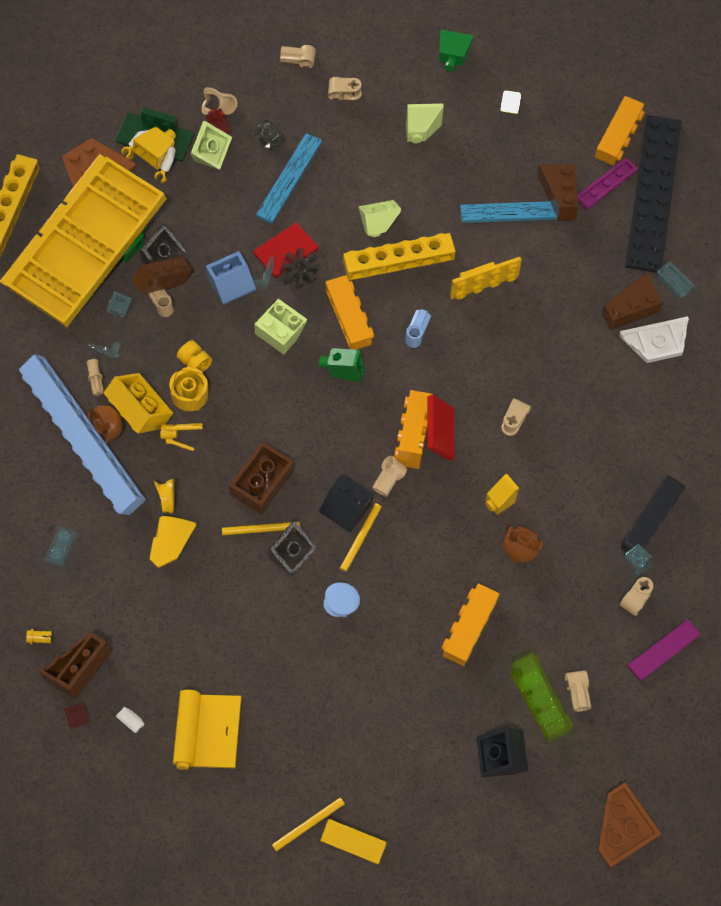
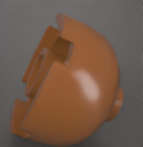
M101 405L88 411V419L106 444L120 436L124 419L115 408L109 405Z
M511 526L503 539V549L506 555L515 563L533 561L541 552L543 541L539 542L537 540L538 535L530 529L522 526L512 529L513 526Z

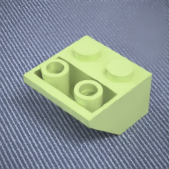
M278 299L255 323V334L284 355L297 341L307 323V319Z

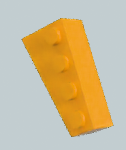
M411 390L410 396L405 398L404 408H407L406 414L402 413L401 424L403 425V430H399L397 441L400 442V445L396 447L394 457L406 467L420 469L427 431V396L432 395L430 393Z

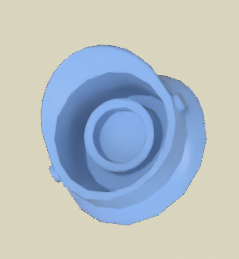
M334 583L325 592L324 608L332 616L346 617L354 612L360 604L358 591L347 583Z

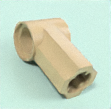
M304 45L301 48L282 46L280 62L299 64L300 67L309 66V68H312L314 66L316 49L310 45Z
M164 289L147 293L160 316L168 317L174 312L172 299Z
M388 456L383 461L381 466L383 471L372 487L374 491L385 497L388 496L395 482L402 479L407 472L406 466L394 456Z
M586 670L565 673V680L568 681L569 686L567 690L570 691L573 711L590 710L589 680Z

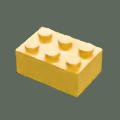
M140 373L116 376L104 391L109 402L116 407L120 415L127 420L132 429L138 434L160 430L162 424H166L173 415L171 409Z

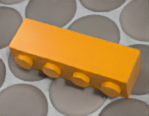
M627 96L624 97L597 147L595 158L611 165H615L616 161H621L624 154L622 150L624 147L627 148L631 141L629 136L635 134L638 127L637 121L641 122L644 117V103Z
M347 275L325 281L326 293L349 348L356 350L372 345L374 333L371 327L368 328L366 313L360 309L361 302L359 297H355L353 282L348 280Z
M479 583L475 589L472 588L467 597L469 602L467 606L463 605L459 612V616H461L459 622H454L450 630L452 633L450 639L446 638L441 649L444 650L443 657L465 666L498 601L500 593Z

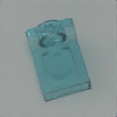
M639 544L635 545L625 554V559L632 564L631 573L636 578L651 567L652 556Z

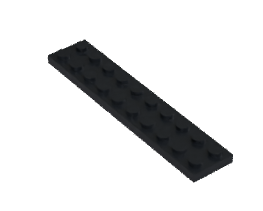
M647 115L625 268L660 274L662 272L682 120Z

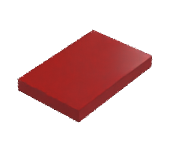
M296 222L255 249L253 254L276 279L318 251L319 247Z
M432 394L427 396V448L444 459L452 461L454 460V408Z

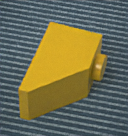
M505 474L486 495V507L497 515L516 502L519 487L508 474Z

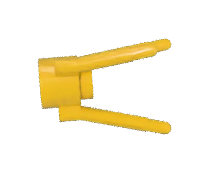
M162 424L161 439H166V444H173L194 451L193 447L173 439L178 437V430H198L203 428V424Z

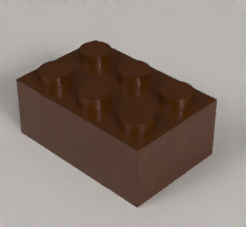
M261 442L230 483V495L262 515L294 472V461Z

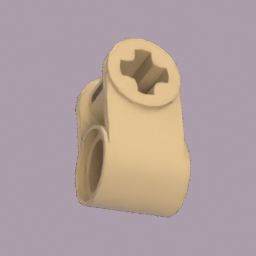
M333 77L329 79L328 97L332 100L333 98L357 100L362 95L361 81L357 78Z
M514 398L504 416L501 427L503 433L508 436L515 435L523 421H525L526 414H529L531 406Z
M647 577L639 578L631 590L627 592L619 606L637 616L652 592V581Z

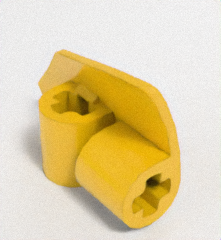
M160 517L156 537H154L150 560L158 568L177 560L196 528V523L175 517Z

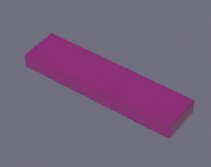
M624 158L577 195L578 203L586 210H589L634 175L638 168L628 158Z
M687 619L632 661L627 667L641 682L696 640L701 634Z

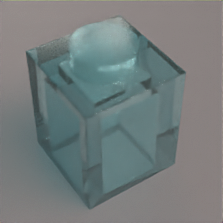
M114 291L106 312L124 318L132 298Z

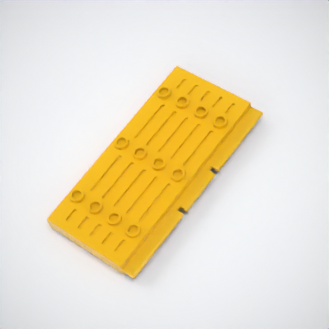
M99 154L63 200L67 205L65 206L61 203L40 229L39 233L42 234V237L36 234L0 280V283L67 328L167 199L165 194L113 160Z

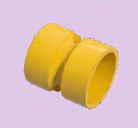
M194 340L185 343L177 353V358L184 365L197 368L201 372L205 371L212 363V358L205 351H202V348Z

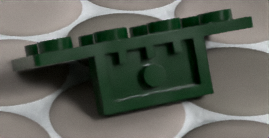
M145 107L142 108L141 116L127 113L116 137V143L130 146L129 143L139 131H146L157 127L165 133L168 129H171L176 134V138L173 139L175 141L174 160L183 161L194 137V132L178 127L176 116Z

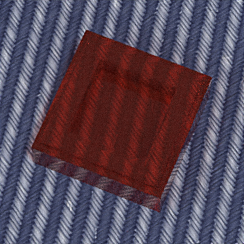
M84 702L64 709L70 729L90 722Z

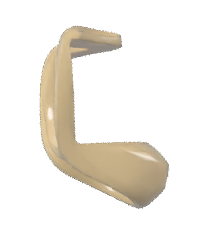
M207 87L204 89L203 94L206 100L203 102L201 109L204 115L210 117L229 115L237 108L235 96L228 93H220L214 88ZM209 94L218 97L219 108L217 110L206 108L210 100Z

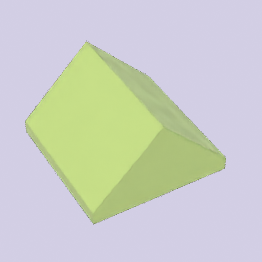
M203 121L191 152L194 162L220 170L232 137Z

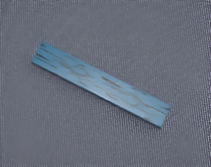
M307 133L305 134L257 212V218L273 224L322 144L321 139Z
M550 202L466 204L460 206L462 223L557 219Z

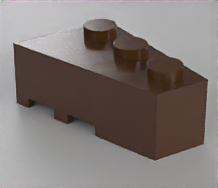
M539 164L538 179L544 188L545 195L550 200L557 219L576 220L578 199L575 164Z
M648 273L605 305L602 316L610 330L660 313L663 301Z
M90 632L73 644L70 650L61 656L55 657L52 663L45 668H40L38 672L45 681L73 699H76L112 651L106 641Z

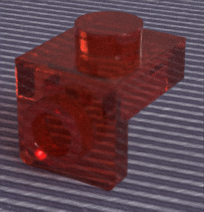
M222 108L212 109L205 115L209 124L226 134L231 133Z

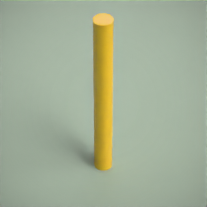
M374 504L340 567L341 570L347 572L382 508L379 504Z
M300 521L222 528V535L300 529Z
M338 798L273 843L272 847L277 852L344 805L343 800Z

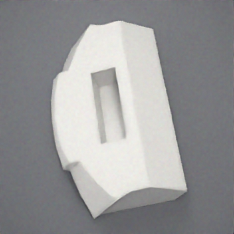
M126 707L116 715L134 733H137L145 725L139 716Z

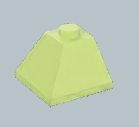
M408 104L406 119L407 142L420 143L421 141H426L441 127L443 104Z
M394 200L359 206L366 234L371 237H378L389 229L401 212V208Z

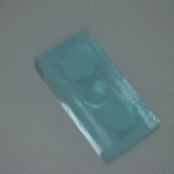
M670 261L656 272V276L680 299L684 298L695 288V285Z
M59 526L44 562L63 569L78 536V532Z

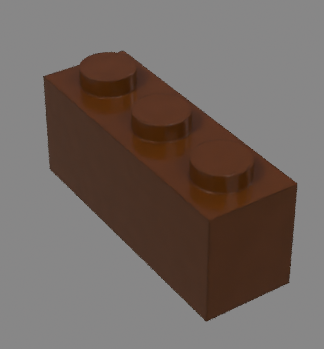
M183 257L145 264L139 267L132 282L142 294L183 285L190 275L192 268Z

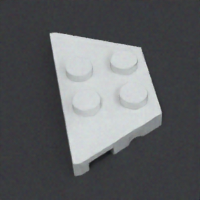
M683 317L620 331L619 336L646 363L682 356L689 318Z

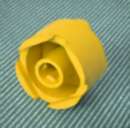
M185 367L172 375L169 387L173 404L184 411L200 410L207 402L209 396L208 382L203 373L197 368Z

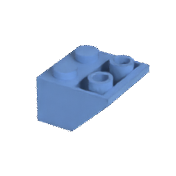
M239 251L206 265L207 278L223 305L256 291L249 268Z

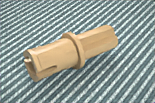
M91 359L87 361L88 381L91 382L92 394L100 396L104 393L101 380L103 375L100 374L99 361Z

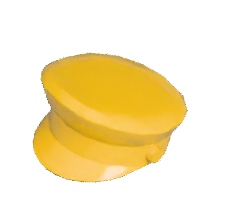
M174 479L168 480L165 484H158L154 481L161 499L162 513L168 512L173 514Z

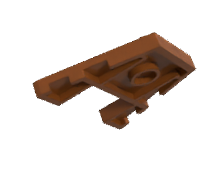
M92 138L62 156L73 187L99 154L105 158L108 157L130 172L136 169L137 165Z

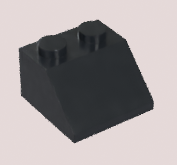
M341 474L330 488L319 512L351 532L372 505L373 495Z
M506 727L476 737L481 777L515 775L528 770L523 730Z

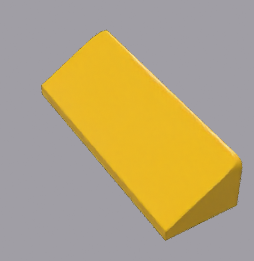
M328 819L321 838V842L378 865L387 843L331 819Z

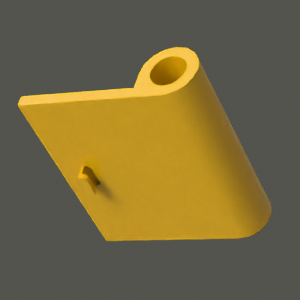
M194 690L180 691L173 764L177 766V769L187 770L189 767L236 768L241 696L201 695L198 691Z

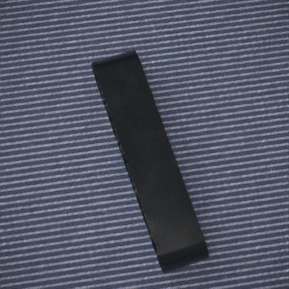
M669 476L620 549L638 559L641 551L643 552L651 536L653 537L660 523L664 521L686 485Z

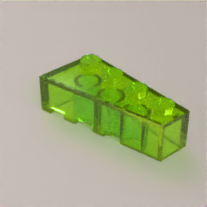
M532 652L514 661L510 670V676L548 744L569 734L572 729V722L569 716L565 715L562 704L557 698L536 653Z

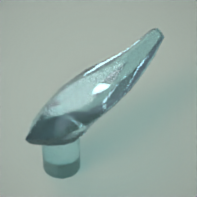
M273 256L270 257L266 270L263 273V280L254 279L253 281L255 286L262 287L263 290L268 288L274 264Z
M114 342L111 349L88 344L91 349L103 356L120 358L118 351L121 344Z

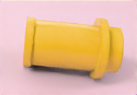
M27 630L26 642L30 643V645H33V643L51 644V638L46 637H52V631Z

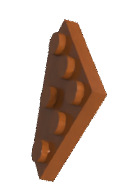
M623 783L607 794L597 852L608 868L611 869L661 835L626 783Z

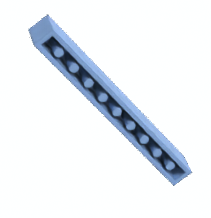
M34 354L19 369L23 375V380L33 389L32 393L43 403L42 407L44 410L50 413L53 423L62 430L63 437L73 446L72 450L81 457L84 467L93 474L92 478L102 487L103 494L112 501L115 511L119 514L130 515L146 499L46 358Z

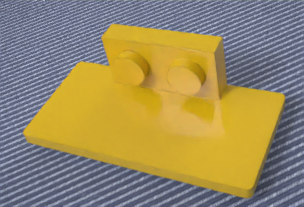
M521 257L497 265L491 262L460 273L459 278L452 280L451 300L455 298L462 299L472 292L475 294L480 293L489 286L491 288L497 287L504 281H514L519 276L522 262Z

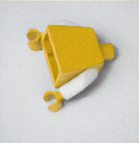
M157 127L146 131H139L129 143L130 146L122 148L121 152L123 155L129 152L126 155L127 159H132L135 153L157 170L161 168V171L155 174V180L157 181L160 176H163L161 180L163 184L167 181L165 173L166 171L169 172L174 160L175 141L173 139L176 138V134L171 129L164 133Z

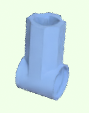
M423 309L416 310L411 324L406 331L405 342L412 348L420 346L431 319V315Z

